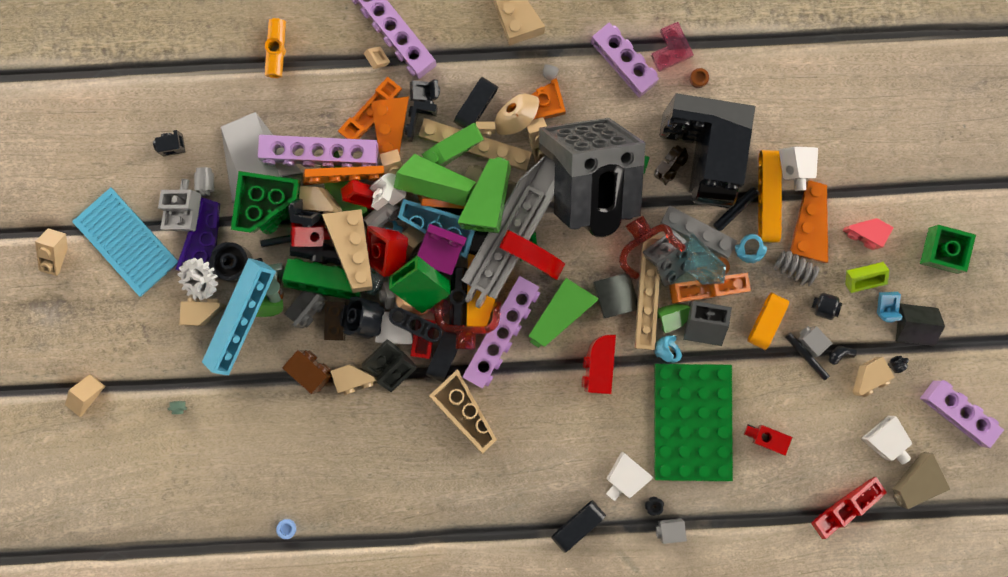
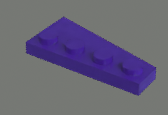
M201 197L196 231H188L176 270L180 271L179 267L183 265V262L193 258L197 260L202 258L203 263L209 262L211 252L217 246L220 203Z

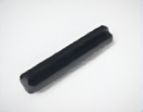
M755 187L750 188L714 223V227L718 231L723 230L760 194Z

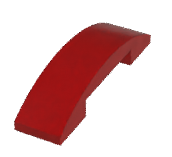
M507 230L499 246L502 250L532 265L556 281L565 266V263L553 254L510 230Z

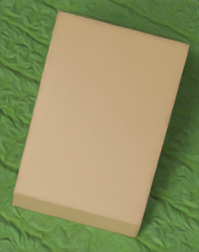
M411 225L402 233L408 237L406 264L421 245L425 236L423 232Z
M91 374L68 391L65 406L81 417L105 388V385Z

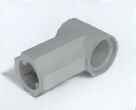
M387 203L378 211L373 210L363 219V223L366 228L367 226L381 228L388 221H394L398 218L400 207L397 204L393 206Z

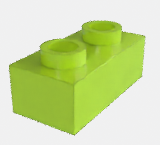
M884 262L846 270L845 285L850 293L887 285L889 269Z

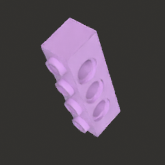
M609 22L592 36L590 43L639 98L659 80L657 72L652 67H648L644 57L633 50L631 42L621 36L620 30L615 25L612 26ZM615 42L618 47L611 48L609 43ZM621 57H629L630 62L622 61ZM640 70L643 76H636L634 71Z
M933 380L920 399L979 446L991 448L1004 431L999 426V422L983 414L984 410L979 406L969 403L967 401L968 398L964 394L955 392L952 389L953 386L947 381ZM946 396L949 397L948 405L945 403ZM962 408L965 410V414L963 417L960 413ZM979 420L980 427L977 429L976 423Z

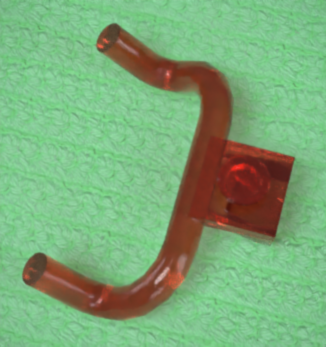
M641 216L625 226L633 235L634 240L630 241L621 251L619 263L625 273L633 279H637L639 273L627 263L628 254L635 247L660 232H664L669 243L679 251H684L686 246L674 236L670 226L659 224L651 228L644 216Z
M441 300L435 304L434 318L436 324L446 332L457 333L456 349L475 350L476 334L490 333L499 325L502 306L500 302L494 303L492 321L487 326L449 325L442 319L444 301Z

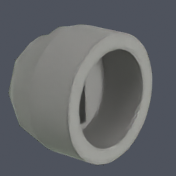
M545 64L543 68L544 78L547 80L554 79L559 69Z

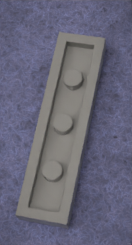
M672 206L668 207L660 224L726 258L730 257L737 243V240Z

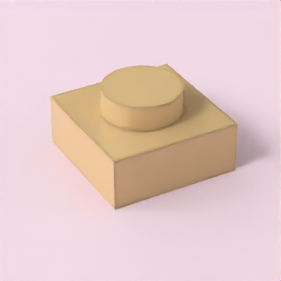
M381 47L367 49L364 53L373 69L385 67L390 63Z
M476 122V126L482 136L495 134V122Z

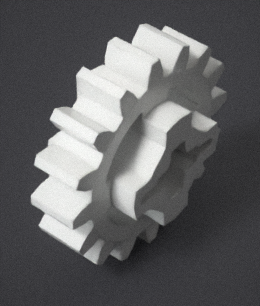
M193 258L183 262V265L179 267L181 272L177 274L181 277V280L178 282L184 285L182 290L188 291L187 296L192 294L193 299L199 298L200 300L212 296L217 291L215 286L219 284L215 281V278L218 276L212 273L214 268H209V262L203 263L202 258L198 260Z

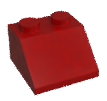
M367 226L366 244L369 265L382 276H390L406 264L408 237L396 230Z

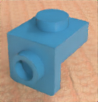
M879 292L877 314L883 321L893 323L902 320L903 316L899 313L901 299L899 292Z

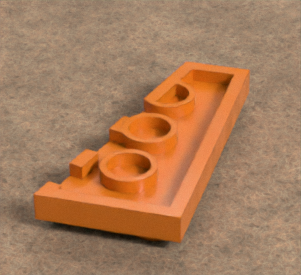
M384 166L304 169L303 185L350 182L351 180L360 181L363 179L377 181L385 173Z
M810 180L806 182V190H804L790 248L792 255L797 254L799 257L828 263L827 185Z

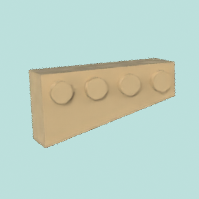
M493 0L509 46L544 34L545 25L528 0Z
M362 209L322 214L324 224L352 292L372 290Z
M457 369L429 395V398L470 443L483 454L497 439Z

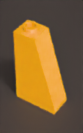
M469 254L468 268L471 265L473 259L475 258V255ZM467 284V294H468V292H469V290H470V288H471V286H469L468 284ZM476 290L473 299L469 303L467 302V327H470L471 332L481 334V331L486 332L496 299L487 296L481 308L475 307L476 301L482 293Z

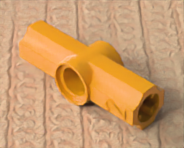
M279 18L269 19L268 36L265 42V76L271 78L282 77L283 58L286 53L284 47L286 21ZM278 45L279 49L273 52L272 48Z

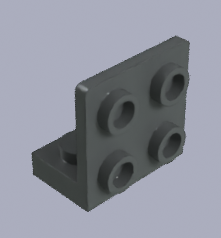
M674 230L643 251L644 257L656 266L664 287L675 282L676 279L694 267V261L687 241Z
M302 291L284 315L294 322L293 326L307 328L313 322L314 318L312 317L314 314L323 310L327 298L322 294Z

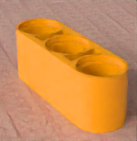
M771 292L763 304L747 342L766 350L771 344L789 306V300Z

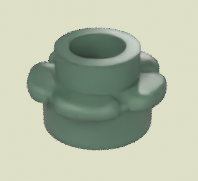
M186 401L169 402V408L167 409L171 410L172 414H183L184 410H187Z

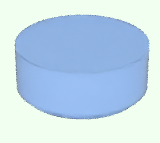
M290 519L280 521L276 527L277 535L282 539L292 538L296 533V524Z

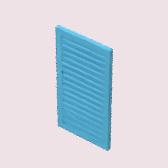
M111 187L72 221L139 297H142L178 263V260Z

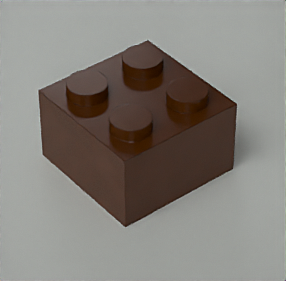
M297 350L282 368L310 394L319 393L331 380L332 374L330 372L332 369L325 363H319L316 360L318 357L312 351Z

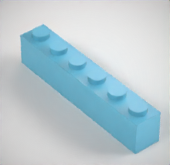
M251 258L247 260L202 360V363L212 373L229 376L276 273L265 262Z

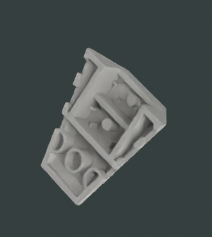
M256 112L221 126L232 203L235 201L239 171L283 178H293L302 174L296 164L295 166H284L283 163H275V165L270 166L264 165L258 159L259 135L273 134ZM278 148L275 154L281 155L284 152V148Z

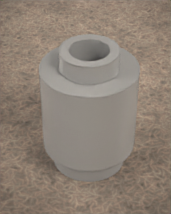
M196 168L194 173V191L200 193L201 196H210V193L214 192V173H212L211 168Z

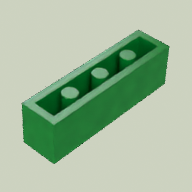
M298 258L287 259L282 278L283 287L350 299L351 297L361 298L362 292H352L345 272L341 267L326 266L319 262H304Z

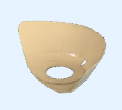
M524 93L508 101L495 118L497 133L500 135H510L525 129L537 113L539 98ZM515 103V110L508 113L506 111L507 107Z

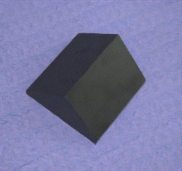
M900 303L899 313L903 318L897 321L896 341L935 346L945 328L939 308Z

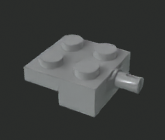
M181 179L180 190H161L158 209L163 210L160 229L164 231H196L201 194L188 190L190 180Z

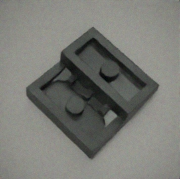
M630 273L593 282L604 319L637 310L638 300Z
M388 339L362 363V368L376 377L377 383L390 392L395 390L417 369L414 362Z

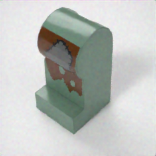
M282 263L269 265L276 271L266 293L267 299L272 303H277L284 297L281 279L285 269Z

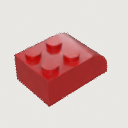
M616 335L598 337L590 344L587 356L583 359V368H586V376H582L581 387L585 388V392L612 394Z

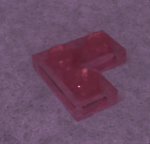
M679 22L660 30L667 47L651 54L658 72L694 56Z

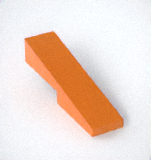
M748 272L669 285L672 304L751 291Z

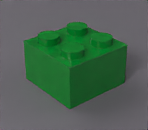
M942 225L929 227L920 264L955 274L967 272L976 234Z

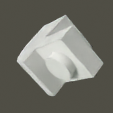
M387 173L370 186L369 189L374 192L371 207L378 211L387 203L394 206L405 198L406 191L394 188L395 174Z

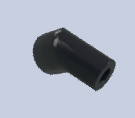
M838 346L830 352L828 361L836 365L844 356L855 358L857 350Z

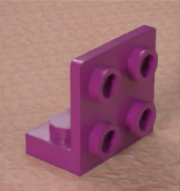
M429 224L417 256L434 269L452 275L467 238Z

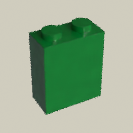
M416 256L389 276V290L420 313L431 309L435 304L451 294L450 281L419 256Z

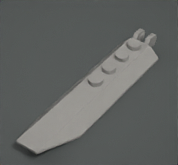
M546 155L519 179L504 205L500 233H488L462 279L463 282L471 286L465 298L466 302L469 303L473 299L476 290L482 292L476 301L475 307L481 308L487 296L494 299L497 298L519 259L499 248L507 230L529 240L554 197L555 163Z

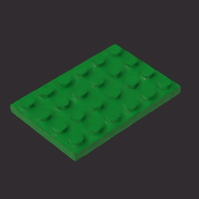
M654 364V480L733 481L732 365Z

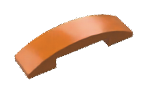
M387 76L375 89V94L353 118L350 117L342 125L338 132L346 139H360L374 125L371 101L397 98L402 88Z

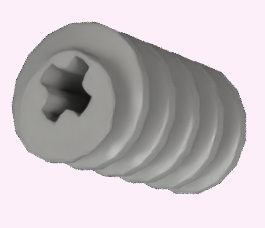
M784 250L774 266L775 271L781 267V274L788 271V278L794 274L795 282L801 278L802 286L806 282L810 286L819 273V266L813 267V264L811 262L806 263L804 258L799 260L797 254L792 256V251L785 253Z

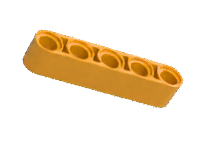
M760 150L758 158V191L760 193L758 195V236L761 237L763 242L779 243L782 234V167L780 154L776 150Z

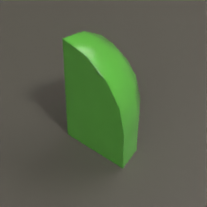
M265 295L256 317H271L280 314L283 311V300L272 303L267 299V295Z
M672 304L658 308L657 319L661 318L663 332L668 333L682 327L688 320L690 307L683 304Z

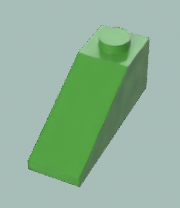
M473 123L437 143L424 152L422 156L445 167L482 142L484 138L476 124Z

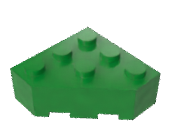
M239 171L231 230L249 233L257 232L288 209L291 202L299 198L301 181Z

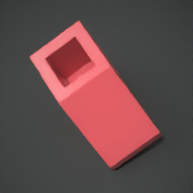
M875 218L847 226L843 229V232L847 233L850 239L859 240L868 249L875 250L883 248L894 227Z

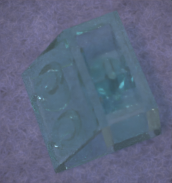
M690 234L687 246L688 255L685 261L686 271L703 285L724 283L726 265L694 234Z

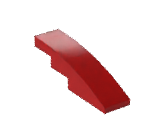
M873 477L824 511L811 524L822 539H827L838 528L845 527L856 516H862L887 494V491L877 477Z

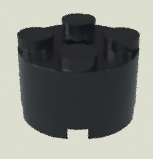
M223 242L212 250L209 267L214 268L212 273L217 275L218 278L228 282H238L248 258L253 259V257L245 247L233 242ZM231 259H234L233 265L230 266Z
M351 297L349 299L350 303L344 305L340 315V325L344 327V334L364 339L379 336L384 307L375 301Z

